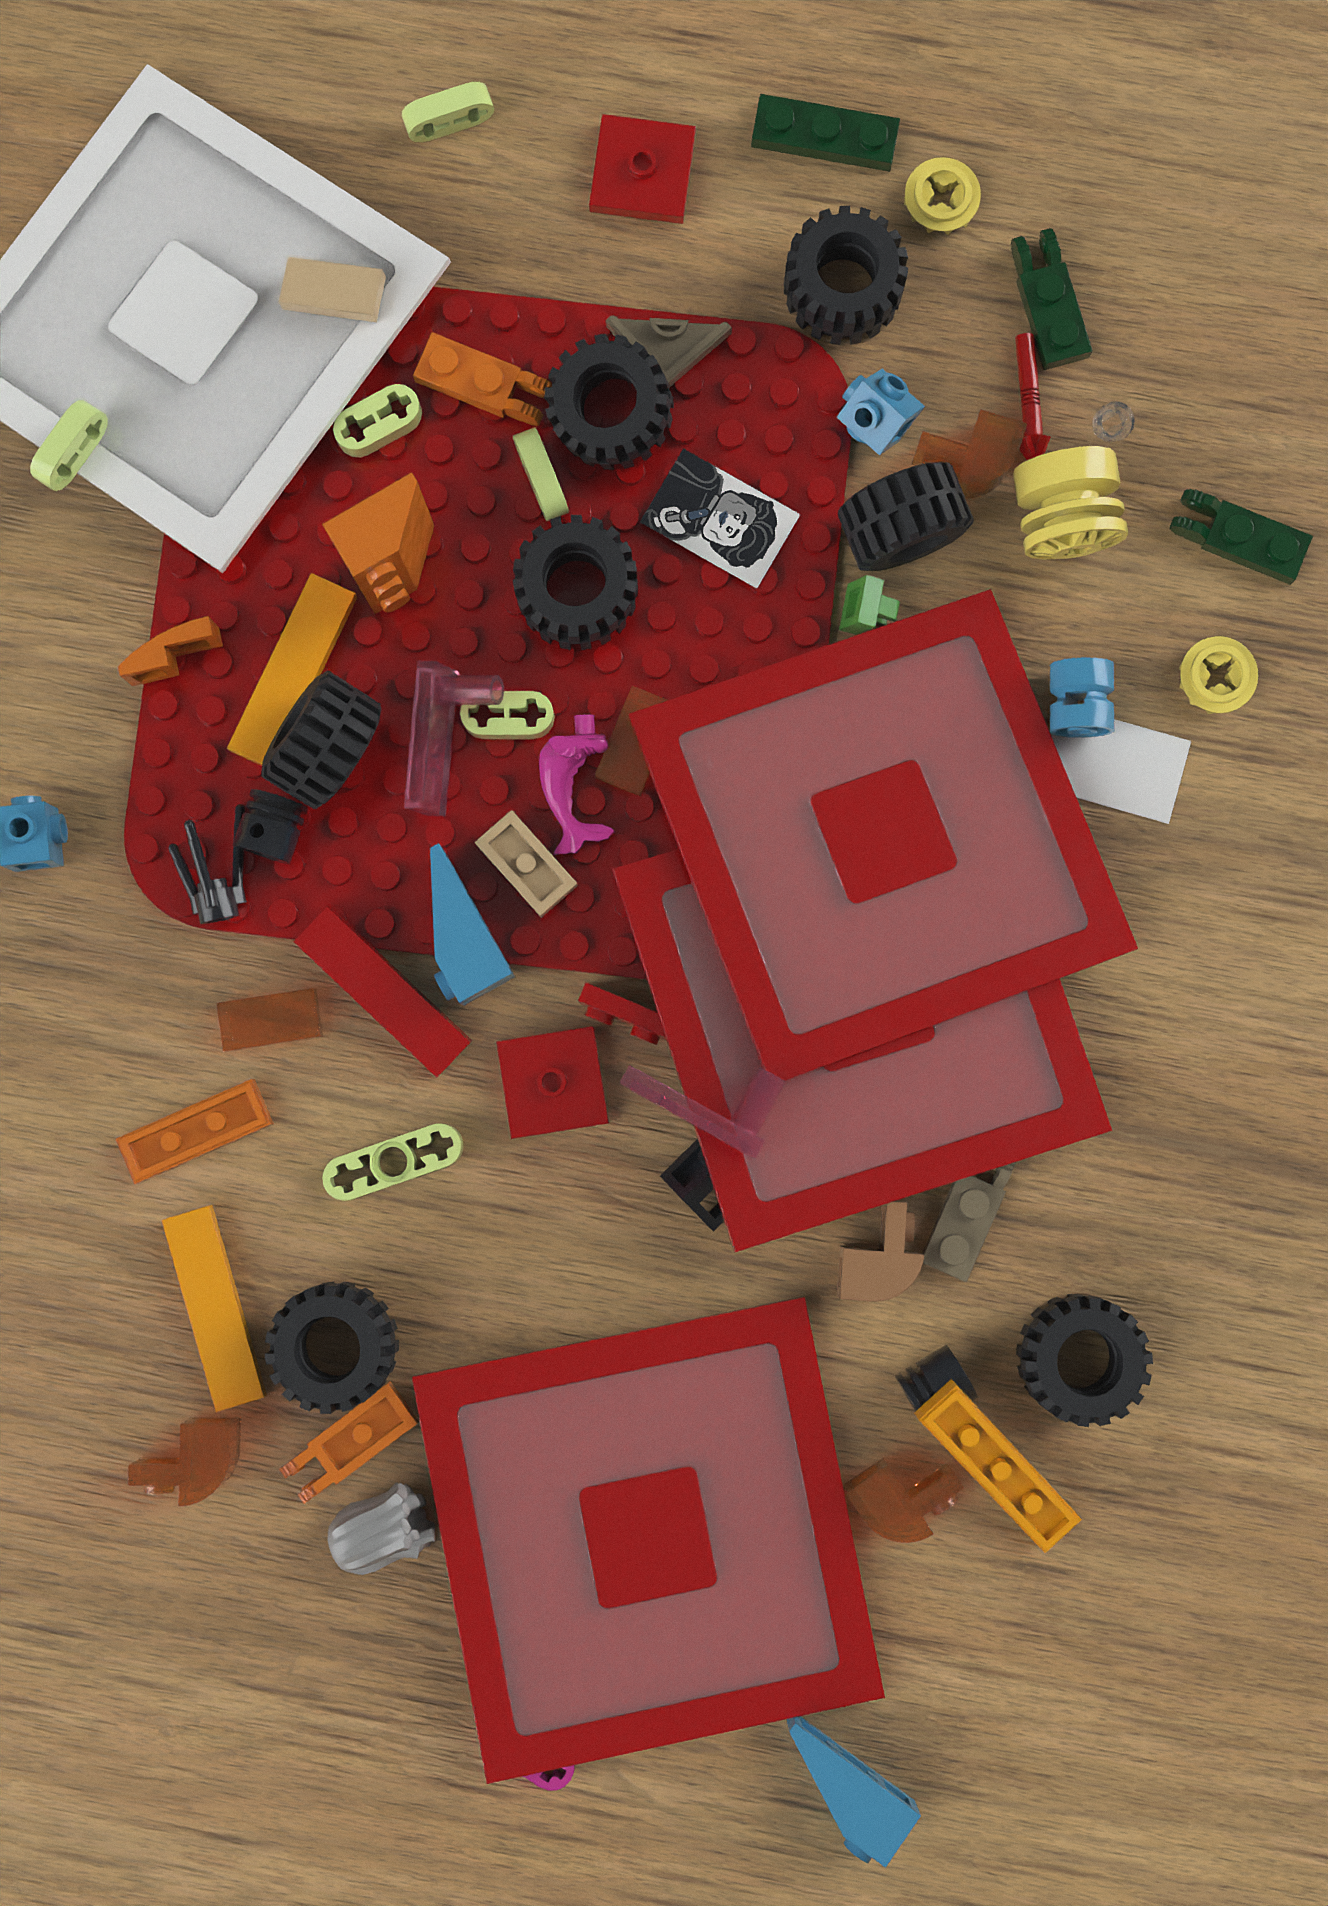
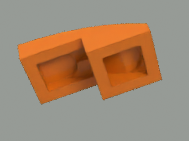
M209 616L173 627L152 638L132 652L118 666L119 675L131 686L179 676L177 656L223 646L219 627Z

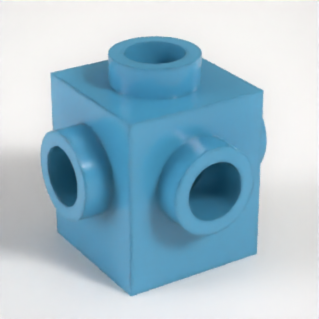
M880 369L867 378L860 375L850 384L842 396L847 403L837 418L847 426L848 433L855 440L867 444L880 456L900 441L925 406L908 392V387L901 378L892 373H887L884 369Z
M33 795L14 797L11 799V805L0 807V866L14 872L64 866L62 843H66L68 840L66 819L62 813L59 814L58 808L45 801L42 802L40 796Z

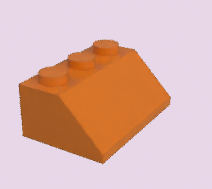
M413 473L408 474L322 524L374 614L381 610L388 613L399 609L410 600L409 594L416 591L419 584L434 523Z

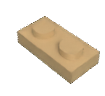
M512 810L475 842L478 848L541 918L578 886L577 882Z

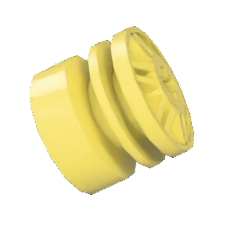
M1086 446L1057 450L1029 459L1014 469L1013 479L1017 505L1023 509L1035 510L1022 518L1020 524L1021 531L1028 535L1023 542L1026 556L1042 560L1076 558L1115 546L1127 538V522L1119 518L1125 510L1124 503L1119 499L1106 497L1118 490L1120 486L1116 453L1111 448Z

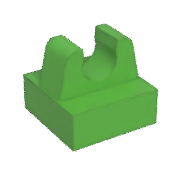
M865 575L848 583L839 626L840 631L858 635L875 628L876 625L885 626L887 620L893 622L897 620L900 601L882 595L883 579Z

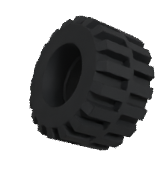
M840 206L839 213L832 215L830 208L820 211L818 222L816 223L810 217L803 223L802 233L796 232L791 241L784 277V295H787L786 305L790 314L797 312L796 323L803 330L810 325L812 327L811 336L818 340H821L823 334L831 336L830 344L840 345L841 339L844 337H849L850 345L861 343L863 333L866 332L870 339L879 334L881 324L887 327L894 317L895 310L899 308L908 275V267H906L908 259L906 247L899 248L902 237L896 229L891 232L887 231L889 221L881 215L876 221L869 218L871 212L869 209L861 207L859 214L850 213V206ZM850 260L861 265L869 273L872 283L859 292L841 293L828 287L820 278L818 271L831 261Z
M606 334L595 335L594 344L588 345L585 339L576 342L575 345L578 351L572 356L567 350L561 354L559 359L563 365L559 370L552 367L548 375L552 382V387H545L544 398L549 404V408L545 410L548 420L554 427V432L575 457H580L584 463L592 467L595 464H600L604 470H614L615 464H621L626 469L633 467V460L640 456L644 461L652 456L649 449L654 444L661 447L666 438L663 431L665 428H671L673 420L670 413V408H674L673 396L669 390L670 385L659 363L653 355L650 356L643 345L637 341L632 345L625 336L616 335L614 341H609ZM610 379H621L633 384L637 391L636 404L632 413L622 423L613 427L600 428L590 425L585 420L584 404L588 394L596 385Z
M947 462L924 463L879 479L852 495L840 507L837 513L859 570L862 571L886 570L929 555L958 539L974 522L954 468Z
M571 515V523L562 524L560 516L550 519L551 528L545 531L539 525L532 531L533 540L531 543L526 540L523 541L519 548L521 557L514 561L513 571L515 579L513 580V586L521 614L524 615L526 623L533 632L536 630L540 632L541 639L549 644L555 640L559 642L560 648L571 650L572 644H580L581 650L592 649L591 642L600 640L601 645L611 640L610 634L616 630L620 633L626 627V618L628 616L632 617L636 608L635 599L638 597L636 562L632 559V550L627 541L624 543L620 541V533L612 526L608 531L603 529L602 520L592 517L590 524L583 523L582 515ZM572 561L590 563L596 566L605 576V586L599 596L581 606H568L559 603L549 595L547 590V583L553 572L563 564Z
M330 671L319 675L309 684L296 701L274 736L262 762V778L312 809H317L336 794L359 762L378 726L381 704Z
M334 1281L311 1287L289 1299L285 1303L286 1306L282 1310L277 1311L272 1319V1322L275 1324L273 1329L267 1331L265 1343H270V1351L265 1353L266 1365L272 1364L274 1373L269 1376L274 1385L280 1382L286 1389L282 1395L289 1401L294 1398L300 1401L299 1408L311 1411L313 1408L320 1409V1414H332L336 1410L344 1412L353 1409L376 1393L385 1384L388 1375L393 1371L397 1362L394 1360L395 1353L399 1351V1340H395L394 1333L398 1328L395 1319L390 1320L386 1311L389 1308L383 1300L378 1302L372 1297L374 1295L372 1291L367 1288L362 1290L356 1288L355 1283H334ZM322 1318H339L348 1323L358 1336L360 1342L359 1361L350 1372L344 1375L336 1376L324 1373L309 1358L306 1347L307 1335L310 1327Z
M1067 1294L1068 1298L1064 1299L1053 1298L1047 1301L1049 1306L1045 1309L1038 1307L1031 1314L1034 1320L1029 1326L1024 1324L1020 1332L1024 1338L1022 1345L1017 1344L1016 1355L1020 1357L1021 1362L1017 1369L1019 1376L1026 1383L1025 1389L1040 1406L1055 1417L1065 1422H1073L1077 1426L1089 1427V1423L1104 1426L1111 1424L1110 1418L1113 1416H1117L1120 1419L1124 1418L1130 1413L1126 1407L1131 1402L1139 1405L1144 1395L1139 1393L1142 1384L1149 1386L1152 1377L1151 1374L1146 1372L1147 1364H1153L1152 1352L1147 1351L1145 1348V1343L1149 1342L1145 1331L1138 1329L1136 1326L1138 1321L1131 1314L1124 1312L1121 1307L1104 1299L1080 1294ZM1082 1330L1095 1331L1104 1338L1108 1346L1109 1362L1103 1376L1094 1384L1084 1388H1073L1067 1385L1059 1375L1057 1368L1059 1350L1065 1340L1072 1334Z

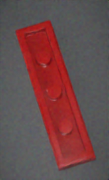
M330 905L326 906L293 941L436 1078L472 1042L458 1026Z

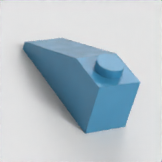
M438 843L430 848L435 961L441 970L434 974V978L448 1001L456 997L458 1002L465 1006L515 978V975L445 850Z
M801 1716L787 1719L789 1732L843 1837L846 1838L844 1845L860 1860L869 1863L871 1858H873L886 1868L921 1817L915 1800Z

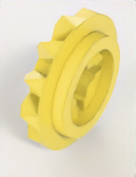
M946 157L933 158L920 164L909 176L905 187L904 205L907 206L911 214L912 222L917 221L926 228L928 233L944 231L949 235L953 230L962 226L966 228L974 217L980 205L981 188L976 175L964 163ZM955 188L949 201V207L943 202L936 206H929L934 197L933 189L944 193Z
M1215 636L1199 641L1188 650L1179 667L1180 688L1188 696L1190 705L1198 706L1206 710L1208 714H1229L1242 707L1252 697L1258 684V667L1253 655L1242 643L1228 637ZM1230 662L1231 665L1224 676L1225 681L1228 683L1227 687L1219 683L1214 687L1211 686L1209 689H1206L1207 680L1211 676L1210 672L1206 669L1207 666L1215 670Z

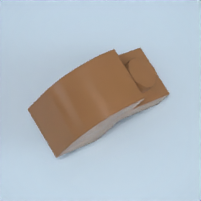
M893 1201L882 1205L879 1249L840 1246L837 1281L838 1298L869 1302L885 1301L902 1294L914 1283L921 1271L924 1254L904 1251L905 1242H913L915 1231L914 1212H907V1202Z

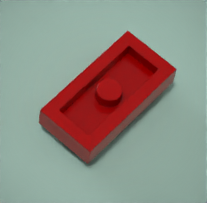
M585 982L578 999L580 1004L587 1006L585 1016L608 1026H612L614 1019L632 1025L630 1035L656 1046L660 1038L666 1040L658 1012Z

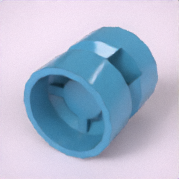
M1082 657L1062 659L1050 664V692L1057 697V701L1050 705V733L1052 735L1069 738L1105 736L1115 732L1114 703L1107 699V695L1114 691L1113 661L1102 658ZM1084 700V704H1078V701Z

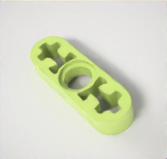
M432 1124L339 1156L331 1160L324 1169L322 1177L324 1188L330 1196L337 1200H353L449 1167L456 1163L462 1155V1136L451 1125ZM436 1132H440L442 1138L451 1137L453 1146L447 1149L448 1158L441 1160L438 1154L420 1157L426 1166L422 1169H417L416 1153L409 1145V1140L417 1138V1148H421L434 1142L433 1134ZM391 1147L401 1149L407 1157L405 1171L396 1177L385 1174L380 1167L382 1153ZM370 1155V1169L379 1181L377 1184L371 1186L370 1176H365L353 1181L354 1190L348 1192L345 1186H336L334 1177L341 1174V1165L345 1164L348 1170L366 1167L367 1165L362 1160V1157Z

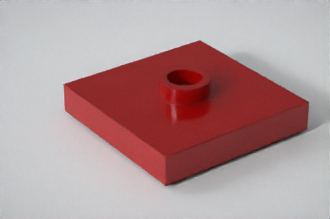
M602 114L589 211L683 224L696 126Z
M594 1026L496 1041L511 1139L609 1124Z

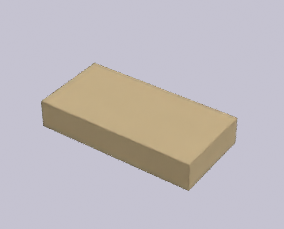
M288 257L278 302L283 310L377 323L386 276L383 269Z

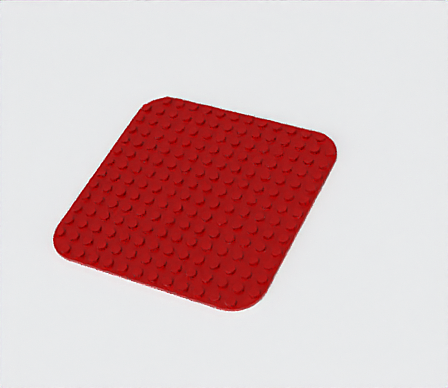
M433 286L342 410L344 411L387 386L394 384L405 385L415 392L422 409L421 420L414 430L369 455L352 457L344 453L339 447L333 432V422L223 573L164 533L150 640L173 627L209 616L219 627L223 646L177 656L179 676L143 684L124 824V847L127 862L137 885L144 895L162 912L192 927L210 931L295 940L325 907L330 905L375 949L435 956L430 848L439 843L449 857L508 964L647 980L612 869L679 848L632 729L628 714L829 645L842 526L837 513L844 504L851 435L847 431V426L837 416L847 403L842 396L847 390L848 385L839 366L823 347L803 333L778 324ZM610 316H616L618 319L650 321V318L688 320V323L718 325L727 322L732 327L731 335L669 387L674 403V408H670L673 420L671 428H665L663 431L666 439L661 447L654 444L649 449L652 453L651 457L644 461L640 456L633 460V467L626 469L621 464H615L614 470H604L600 464H595L592 467L584 463L580 457H575L554 432V427L548 420L545 410L549 408L545 398L535 396L516 388L512 399H518L535 406L544 414L539 426H535L507 415L502 418L418 384L413 377L432 332L520 367L521 371H528L551 382L548 375L552 367L558 370L563 364L559 357L565 350L571 356L578 351L575 345L576 342L585 339L587 344L591 345L595 343V335L606 334L609 341L615 340V336L606 327V320ZM610 379L599 383L590 391L584 404L585 420L590 425L600 428L613 427L622 423L628 418L635 407L637 399L635 387L633 384L621 379ZM399 400L391 403L392 412L390 414L395 413L399 419L405 418L408 415L406 412L407 405H402ZM353 423L348 427L350 430L348 437L355 438L357 442L365 439L363 433L365 428H360L357 423ZM536 427L569 509L568 514L560 516L562 524L571 523V515H582L583 523L590 524L592 517L602 520L603 529L608 531L612 526L620 533V541L622 543L627 541L632 550V559L636 562L638 597L635 599L636 608L632 617L628 616L626 618V627L620 633L615 630L610 634L611 640L603 645H601L600 640L591 642L592 649L581 650L580 644H572L571 650L560 648L558 641L553 640L549 644L542 640L540 632L537 630L533 632L527 625L515 595L513 566L515 559H520L521 557L520 546L524 540L531 543L533 540L532 531L539 525L545 531L551 528L550 521L546 522L513 440V435ZM683 449L800 514L758 588L751 586L640 523ZM413 473L434 523L417 590L409 594L410 600L405 605L392 612L386 613L384 610H381L374 614L322 524L408 474ZM572 561L563 564L553 572L547 583V590L549 595L559 603L568 606H581L599 596L605 586V576L596 566L590 563ZM311 573L356 593L358 597L321 674L330 671L381 704L378 726L359 762L336 794L317 809H312L262 778L261 765L227 749ZM534 691L540 692L549 699L553 707L555 719L549 733L541 738L480 739L468 733L461 721L460 711L465 699L475 692ZM483 703L479 704L478 712L470 714V718L476 719L479 727H487L488 719L504 718V713L490 712L488 704ZM531 703L528 704L527 712L511 713V718H524L528 727H535L537 719L545 718L546 713L539 712L537 704ZM594 715L595 734H604L609 747L603 753L587 756L584 765L577 769L578 773L573 776L574 784L572 785L573 793L571 795L573 804L571 811L572 815L579 822L603 824L614 829L615 833L611 835L610 839L602 841L586 840L577 854L554 855V851L560 844L564 834L563 828L552 812L542 789L539 772L540 752L548 740L554 736L575 735L574 716ZM251 789L270 792L307 806L309 808L307 814H301V818L305 820L303 826H297L301 833L291 863H280L244 851L243 888L247 902L237 905L240 916L224 921L200 924L198 914H193L190 898L168 850L169 845L172 843L178 846L197 886L200 881L184 826L185 821L192 820L195 824L210 879L226 878L228 887H232L235 807L238 804H242L245 807L247 801H253L254 798L250 796ZM245 807V812L249 813L250 809ZM511 810L578 884L574 890L542 918L475 844L482 835Z

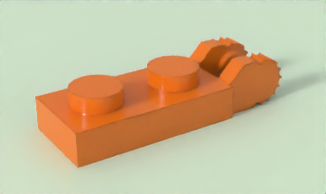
M433 332L413 374L414 380L418 384L502 418L507 415L535 426H539L544 414L535 406L518 399H512L516 388L544 398L545 387H552L551 382L547 381V379L538 377L528 371H521L520 367Z
M389 1381L364 1403L357 1405L308 1442V1448L279 1470L285 1479L288 1476H294L306 1466L307 1462L316 1456L326 1470V1473L318 1479H313L302 1488L298 1497L305 1504L333 1482L337 1485L418 1424L419 1420L392 1382Z

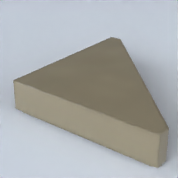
M610 316L606 320V327L614 336H625L632 345L637 341L646 348L650 356L653 355L670 387L731 335L732 327L727 322L718 325L688 323V320L650 318V321L618 319L616 316Z

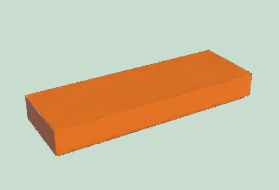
M250 1079L118 1137L116 1142L134 1184H139L274 1123L255 1079Z

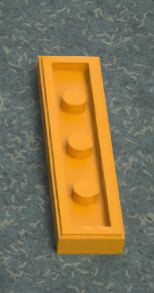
M310 574L227 747L229 751L262 766L264 756L286 716L309 684L321 675L358 598L356 593L315 574Z
M213 1205L161 1220L215 1411L219 1412L267 1396Z
M952 1379L914 1412L918 1420L1044 1553L1082 1520L1066 1500Z

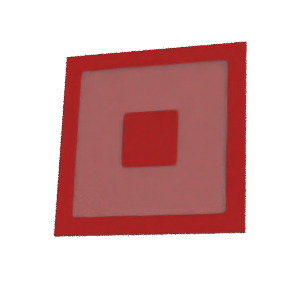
M991 589L628 714L632 729L770 1087L1138 949Z
M679 849L612 869L734 1253L1113 1131L1060 979L770 1087Z
M804 1296L412 1376L486 1784L885 1698Z

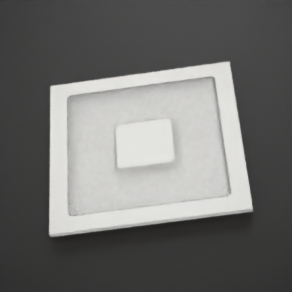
M147 64L0 259V421L40 448L65 411L76 401L85 400L105 413L108 418L105 434L77 474L223 573L451 261L449 257ZM288 257L383 269L386 279L377 323L283 310L278 301Z

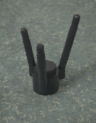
M238 804L235 807L233 842L243 812H245V807L242 804ZM186 820L184 826L200 881L197 886L178 846L172 843L169 845L168 850L190 898L193 914H198L200 924H209L240 916L237 905L247 902L243 888L244 850L233 846L232 887H228L226 878L211 880L195 824L192 820Z

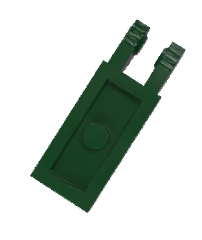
M1052 228L1041 230L1039 235V245L1046 267L1033 270L1032 256L1025 237L1020 236L1011 240L1012 255L1018 274L1016 283L1031 332L1034 334L1035 345L1043 371L1088 359L1093 352L1066 263L1062 262L1059 242Z
M1196 489L1184 490L1180 501L1182 505L1213 519L1208 528L1205 524L1176 516L1173 517L1169 528L1171 532L1202 545V550L1289 585L1296 580L1313 538L1312 535L1225 500L1220 502L1215 496L1203 493L1202 491Z

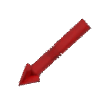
M1023 333L1015 337L1024 437L1021 438L1022 443L1017 448L1026 460L1045 454L1051 436L1043 435L1034 334Z

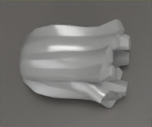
M395 1483L387 1492L376 1497L350 1503L339 1511L328 1528L327 1536L331 1555L337 1565L346 1572L364 1575L376 1572L402 1558L418 1559L419 1553L425 1547H430L431 1542H435V1524L427 1520L425 1510L421 1508L426 1505L423 1495L421 1493L414 1494L412 1488L406 1483L404 1485L402 1483Z

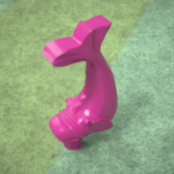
M594 715L574 716L575 735L554 736L548 740L540 752L539 772L542 789L552 812L563 828L564 834L560 844L554 851V855L577 854L586 840L602 841L610 839L611 835L615 833L614 829L603 824L581 823L572 815L571 811L573 799L571 798L573 793L572 785L574 784L573 776L578 773L577 769L584 765L587 756L603 753L609 747L604 734H595Z

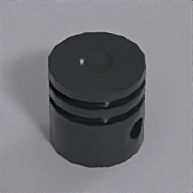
M251 789L250 796L254 799L253 801H247L245 807L250 810L249 813L243 812L233 846L263 858L290 864L301 833L297 826H303L305 821L301 818V814H307L309 808L301 803L270 792Z
M947 1345L916 1362L918 1368L915 1370L911 1366L906 1368L907 1374L905 1376H902L901 1373L895 1375L896 1380L915 1411L951 1379L972 1401L978 1398L969 1378Z

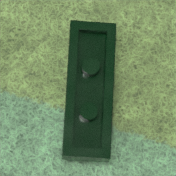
M760 94L751 147L890 172L900 118Z

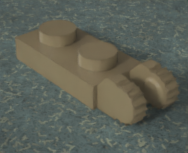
M1016 1162L996 1168L990 1184L975 1178V1175L952 1183L923 1249L924 1264L967 1283L1006 1193L1003 1189L1012 1174Z

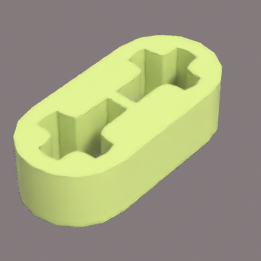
M469 82L419 98L405 106L401 116L411 141L427 142L485 122L494 114V106L487 86L484 83Z
M401 384L390 385L342 411L334 421V436L344 453L352 457H363L414 430L421 420L422 409L417 395L411 388ZM399 400L402 405H407L406 412L408 415L405 418L399 419L395 413L390 414L393 401ZM353 423H357L360 428H365L363 430L365 439L357 442L353 437H348L350 435L348 427Z
M78 400L65 411L33 457L30 466L32 477L54 491L62 490L66 487L105 434L108 424L106 414L85 400Z
M536 427L513 435L517 452L546 522L568 514L569 509Z
M534 691L475 692L465 699L460 711L461 721L468 733L480 739L541 738L549 733L555 719L553 707L549 699L540 692ZM485 703L488 704L490 712L504 713V718H490L487 721V727H479L477 720L470 718V714L478 712L479 704ZM531 703L537 704L539 712L546 713L545 718L537 719L535 727H528L524 718H511V713L527 712L528 704Z

